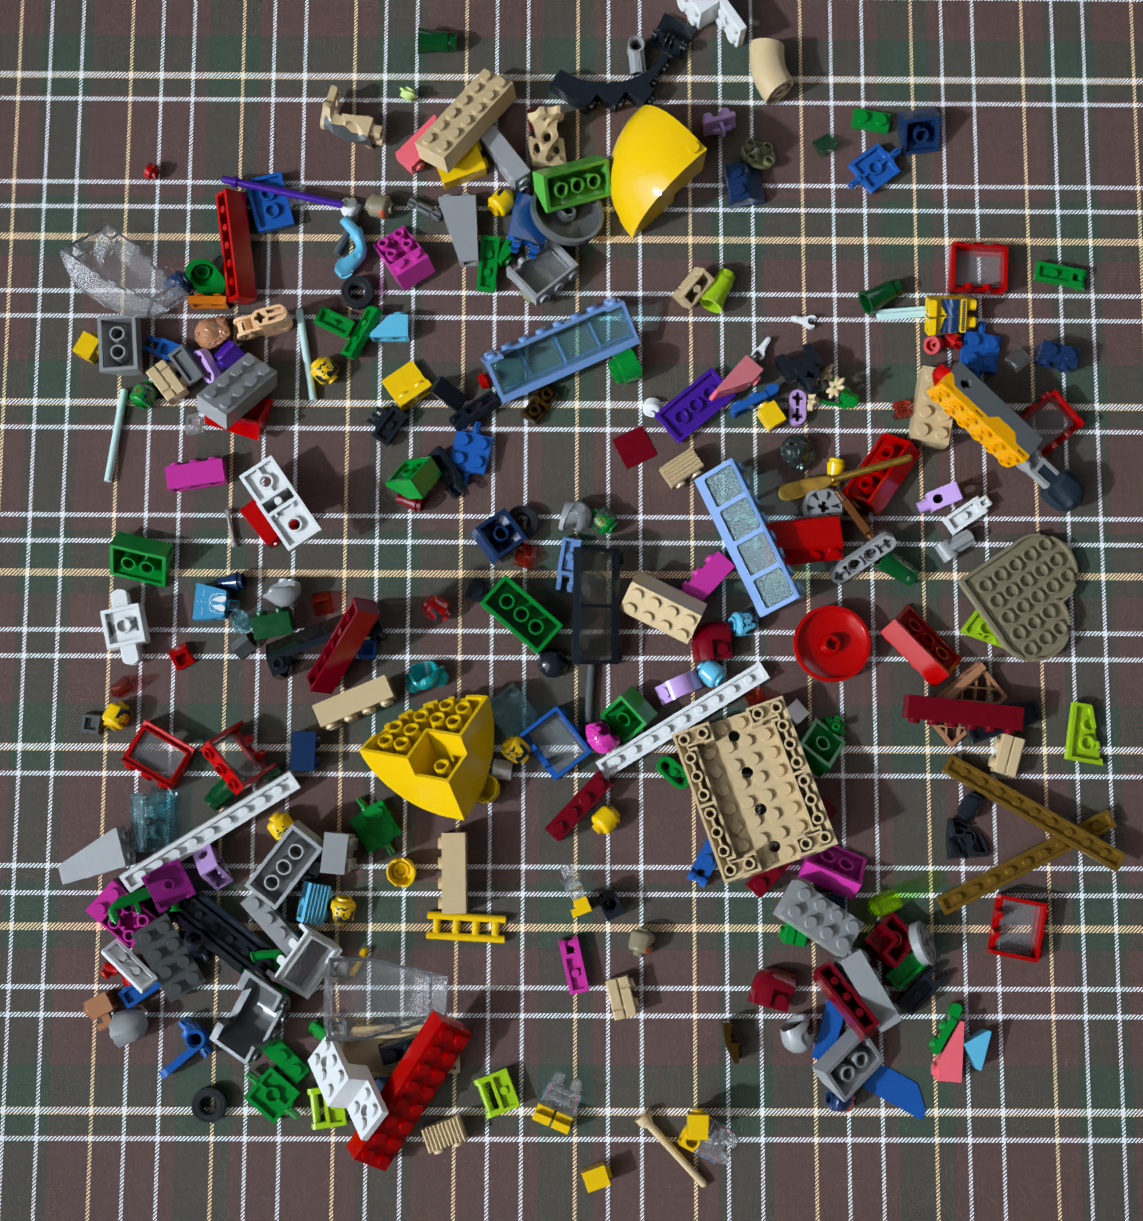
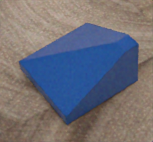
M364 640L354 659L375 660L376 640Z

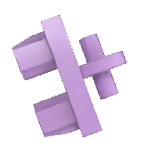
M728 108L721 109L718 116L713 117L710 112L702 115L704 137L720 134L721 138H726V132L736 128V114L734 111L730 112Z

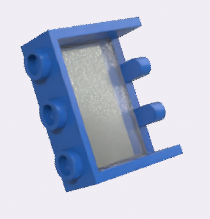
M557 706L520 733L522 739L529 745L532 752L555 781L592 753L590 750L592 747L587 742V739H582L578 734L581 732L574 722L570 724L566 719L569 715L562 707L559 709Z

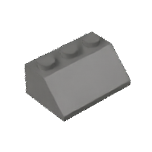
M136 314L97 316L99 372L118 376L143 375L141 320Z
M850 1027L812 1066V1069L824 1085L843 1102H846L885 1060L870 1038L862 1042Z

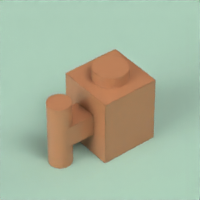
M107 990L83 1003L85 1006L84 1012L88 1018H91V1020L99 1017L102 1018L103 1022L97 1025L99 1032L108 1029L112 1019L110 1011L118 1008L111 990Z

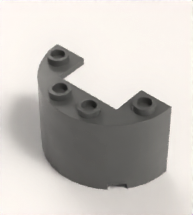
M245 969L236 986L242 991L227 1019L217 1022L209 1039L242 1063L248 1065L253 1061L257 1062L270 1043L276 1041L280 1036L282 1025L290 1017L288 1012L291 1000L286 993L254 971Z

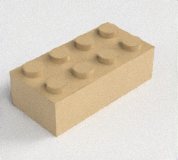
M923 365L918 371L907 440L911 441L914 445L944 450L949 445L953 417L946 414L943 408L938 403L932 401L925 392L933 383L932 372L936 367Z
M638 570L619 610L688 644L707 604Z
M382 675L314 704L312 707L320 727L332 731L341 727L340 723L342 722L351 723L358 720V716L361 714L370 715L376 712L377 707L382 706L386 708L393 705L397 697L389 678L386 675Z
M467 832L441 833V837H438V849L442 850V856L438 857V869H442V876L438 877V889H442V896L438 897V909H442V914L467 913Z

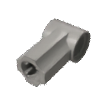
M632 36L628 41L627 54L630 76L637 77L646 72L644 40L640 36ZM637 45L640 49L635 50L631 46Z
M966 529L953 538L946 539L934 548L942 561L946 563L959 555V552L976 542L972 533Z

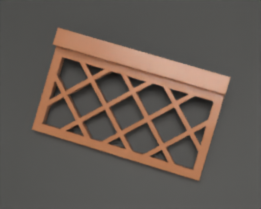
M982 662L971 664L936 696L937 698L1001 704L1008 698L986 671V667ZM983 674L987 679L986 687H977L978 678ZM967 688H973L972 700L963 699L964 690ZM977 689H986L985 701L976 700ZM990 690H996L999 693L1000 697L996 701H989ZM946 723L939 726L932 725L949 747H953L967 734L964 726L958 725L956 737L950 740L947 736V730L952 727H946Z

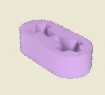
M206 348L194 351V359L206 374L203 378L206 382L212 383L221 375L220 369Z
M799 389L792 391L788 398V422L796 427L802 425L806 419V394ZM796 395H799V398H802V400L799 401L798 406H796V400L792 399ZM796 410H798V416L802 417L799 419L798 422L795 420V418H792V416L795 415Z

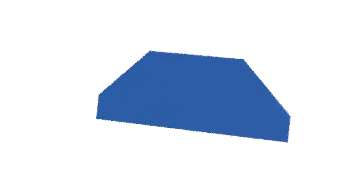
M885 1065L878 1067L861 1085V1087L920 1120L923 1119L926 1113L918 1084Z

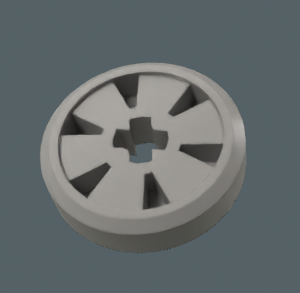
M827 487L823 490L810 491L805 496L802 502V514L804 518L839 515L841 519L844 514V506L840 504L839 499L834 494L836 491ZM824 503L825 507L828 508V510L821 512V509L818 508V506H821V504Z
M921 921L911 923L908 934L915 957L924 966L933 964L936 959V949L929 929Z

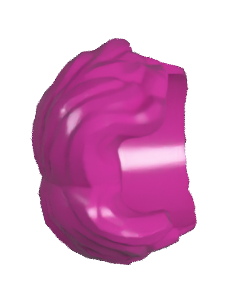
M602 721L590 723L585 727L587 742L600 754L612 752L620 742L619 736H611L608 733L610 729Z

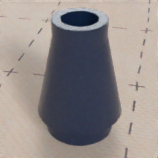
M235 572L217 578L216 587L219 589L241 591L242 588L246 587L244 573Z

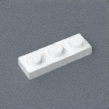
M118 938L101 950V954L141 994L157 982L158 978Z

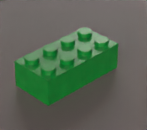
M504 575L480 602V606L537 656L563 629V624L507 575Z

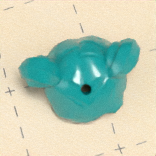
M430 660L412 665L409 674H404V678H407V690L411 693H417L419 690L430 689L434 686H445L449 681V675L445 672L444 666L438 667L434 661Z

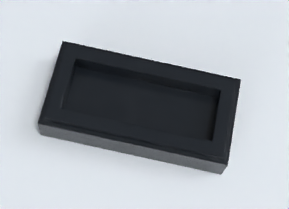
M440 375L429 390L430 393L455 412L459 411L468 399L467 395Z

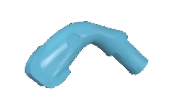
M348 215L340 221V224L350 234L349 237L354 241L356 247L353 252L345 258L341 257L335 264L334 271L341 279L350 277L362 264L367 254L363 230Z

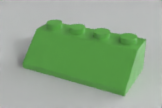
M599 155L532 171L534 190L546 213L611 196L608 158Z

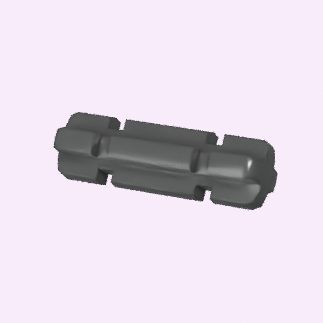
M410 197L408 200V207L416 209V211L427 217L431 216L437 222L440 221L442 217L441 211L434 210L432 206L422 201L418 202V199Z

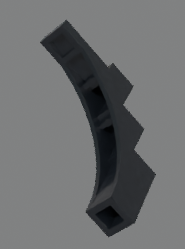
M663 52L655 65L646 72L632 79L616 83L589 82L576 78L560 69L550 83V92L584 115H587L589 111H593L598 103L613 113L618 108L622 109L626 100L638 108L643 105H652L655 100L654 88L660 80V75L668 71L670 56Z

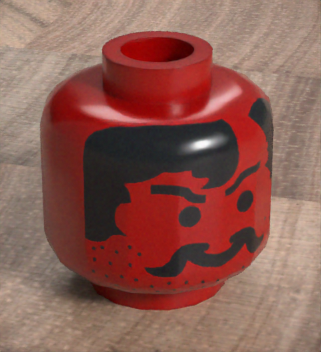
M438 594L435 596L430 595L422 606L424 608L423 614L435 623H438L440 620L445 621L451 614L448 611L451 605Z

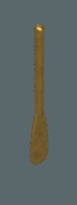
M907 454L833 476H817L784 483L779 487L778 495L781 500L790 502L805 497L810 491L823 490L836 482L907 463L913 458L912 455Z

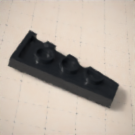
M1037 701L998 704L1024 707L1023 726L1043 719ZM977 727V730L965 729L970 744L1003 734L1002 729H996V732L984 731V727Z

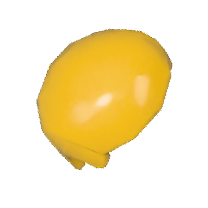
M488 774L477 802L488 804L498 798L500 785L494 776Z
M405 857L394 858L387 866V878L395 887H408L414 882L416 876L414 863Z

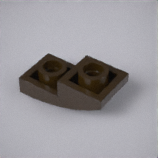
M548 385L542 386L529 404L521 411L520 415L536 426L560 394Z
M721 1020L726 1049L733 1062L739 1064V1058H742V1046H739L737 1040H731L735 1036V1027L731 1025L730 1020Z

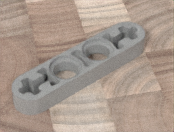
M883 532L835 564L830 569L832 581L837 584L844 583L893 550L896 546L894 535L890 532ZM887 539L890 541V543H884L883 540ZM868 549L876 550L873 556L865 555ZM857 559L860 561L856 567L849 565L852 560ZM836 572L842 573V576L839 577V576L836 575L835 573H836Z

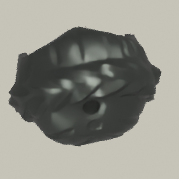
M792 434L782 442L780 450L781 459L791 469H795L799 473L805 472L809 465L818 458L811 441L806 436Z

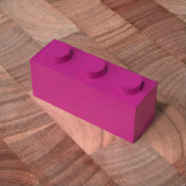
M218 456L209 457L206 461L199 459L190 460L187 464L175 462L165 467L167 488L172 493L228 484L226 462Z
M719 551L715 555L711 553L704 560L706 564L703 568L699 566L691 574L694 577L689 582L687 580L683 582L679 587L682 592L703 602L734 569L735 565Z

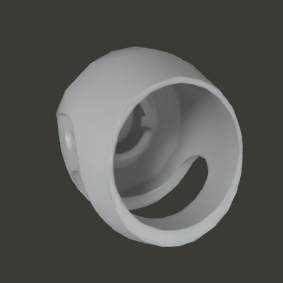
M566 501L558 529L565 531L567 528H572L575 532L585 530L592 520L590 508L582 501Z
M804 1013L792 1016L780 1027L783 1045L792 1053L800 1054L806 1052L814 1041L813 1030L807 1029L810 1020ZM799 1021H802L798 1026L793 1028L794 1024H796Z

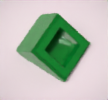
M315 1019L311 1022L308 1032L322 1041L327 1033L331 1032V1028Z

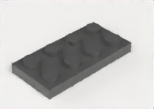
M167 913L130 934L152 972L158 978L159 984L171 1003L206 981Z

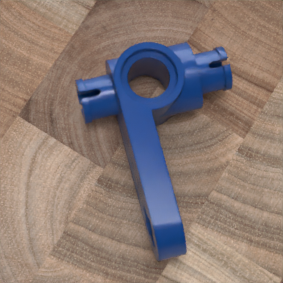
M186 1016L177 1024L183 1030L181 1036L185 1039L188 1049L159 1072L163 1079L168 1077L196 1052L199 1051L205 1058L215 1050L208 1043L210 1041L208 1031L201 1027L197 1021L193 1023L189 1016ZM195 1033L201 1036V1043L194 1042L193 1035Z

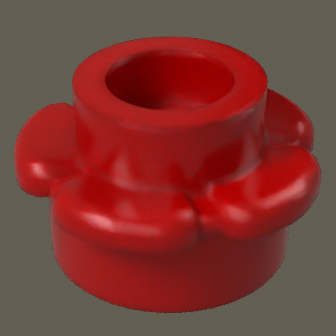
M148 163L143 176L147 177L148 181L156 180L159 176L160 170L158 165Z
M482 371V374L477 375L478 381L482 389H490L492 380L488 373L484 374Z

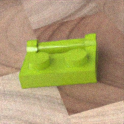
M507 1067L473 1080L475 1086L479 1089L487 1112L485 1114L487 1119L521 1106ZM489 1081L497 1099L498 1108L493 1107L485 1083Z
M319 1087L307 1088V1094L310 1095L313 1123H311L312 1130L348 1124L346 1108L327 1107L324 1097L326 1121H321L318 1094H322Z

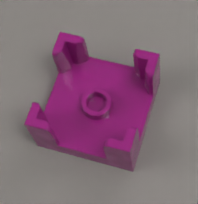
M178 857L141 876L159 913L169 909L175 903L196 894Z

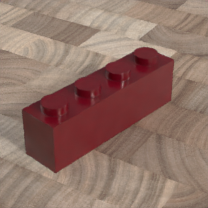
M597 772L544 829L559 842L612 784L600 772Z
M831 960L814 970L813 980L862 1042L879 1031V1020Z

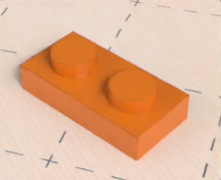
M197 293L194 296H188V304L192 309H230V303L223 294L206 296L205 294Z

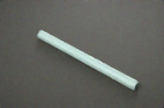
M297 309L295 311L310 401H316L317 395L314 377L311 374L312 368L310 366L312 364L303 309Z
M126 389L120 390L104 478L106 482H112L128 395V390Z

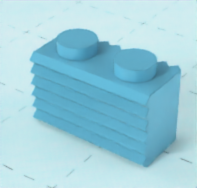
M304 881L296 920L302 923L323 926L324 921L328 918L327 905L333 896L331 886Z

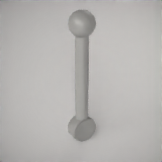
M228 508L225 509V515L232 540L230 545L237 547L238 542L235 540L230 510Z

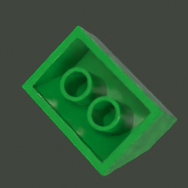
M118 531L109 544L110 575L166 587L174 559V544Z

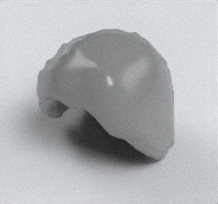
M279 578L278 583L270 586L262 596L279 607H291L301 595V584L292 578Z
M121 1010L112 1015L108 1025L109 1034L114 1044L120 1048L138 1041L146 1035L149 1024L146 1014L142 1010Z

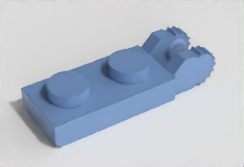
M563 537L556 590H560L562 587V576L570 577L567 592H572L573 548L581 547V539Z

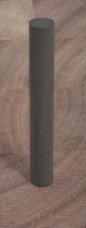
M357 203L356 209L350 217L355 224L364 208L359 203ZM344 229L333 253L337 256L341 255L350 236L346 229Z
M588 665L584 723H592L595 665Z

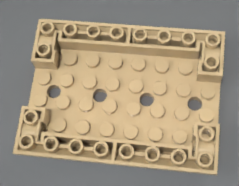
M783 696L745 709L746 712L709 724V722L672 734L724 884L742 880L806 858L838 844ZM737 732L740 738L738 741L733 742L729 740V734ZM744 768L753 770V775L750 778L742 776ZM759 804H763L767 808L766 813L763 815L755 812V808ZM773 841L780 844V849L777 852L769 850V844Z

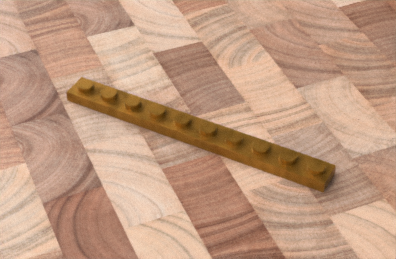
M952 754L941 771L1114 872H1118L1127 855Z
M1104 809L1075 824L1095 837L1117 827L1108 809ZM1052 836L935 898L944 915H948L1074 848Z

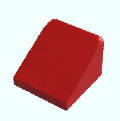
M186 642L169 650V657L178 671L196 662Z

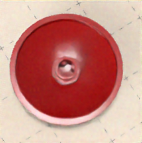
M828 605L812 610L801 619L794 632L793 652L799 666L809 676L822 682H841L855 676L864 667L870 654L871 640L865 623L853 611L841 606Z

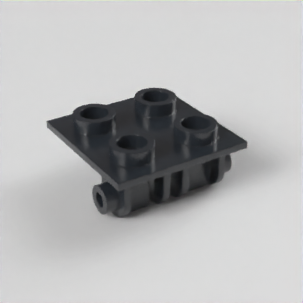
M664 13L657 28L653 30L652 38L648 45L681 60L697 28Z

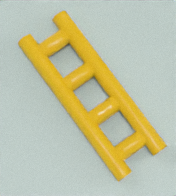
M428 911L427 919H433V931H426V939L490 943L505 942V935H499L500 923H506V915L442 914V912ZM441 920H453L452 932H440ZM461 921H472V933H460ZM480 922L492 923L491 935L479 934Z

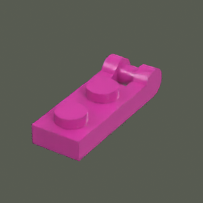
M572 936V939L568 940L559 939L558 942L570 995L589 991L578 936ZM574 946L575 952L567 954L566 948Z

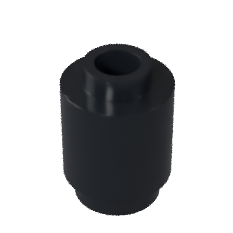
M969 791L967 795H964L956 810L959 813L958 817L967 822L970 819L974 820L982 806L983 798Z

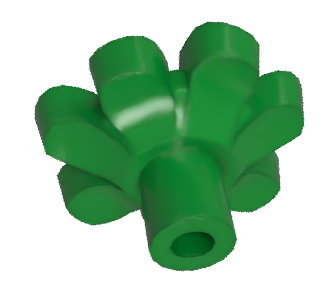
M834 715L833 719L829 716L824 718L826 723L823 724L835 734L840 736L845 734V731L842 729L845 726V722L839 721L840 717L838 715Z

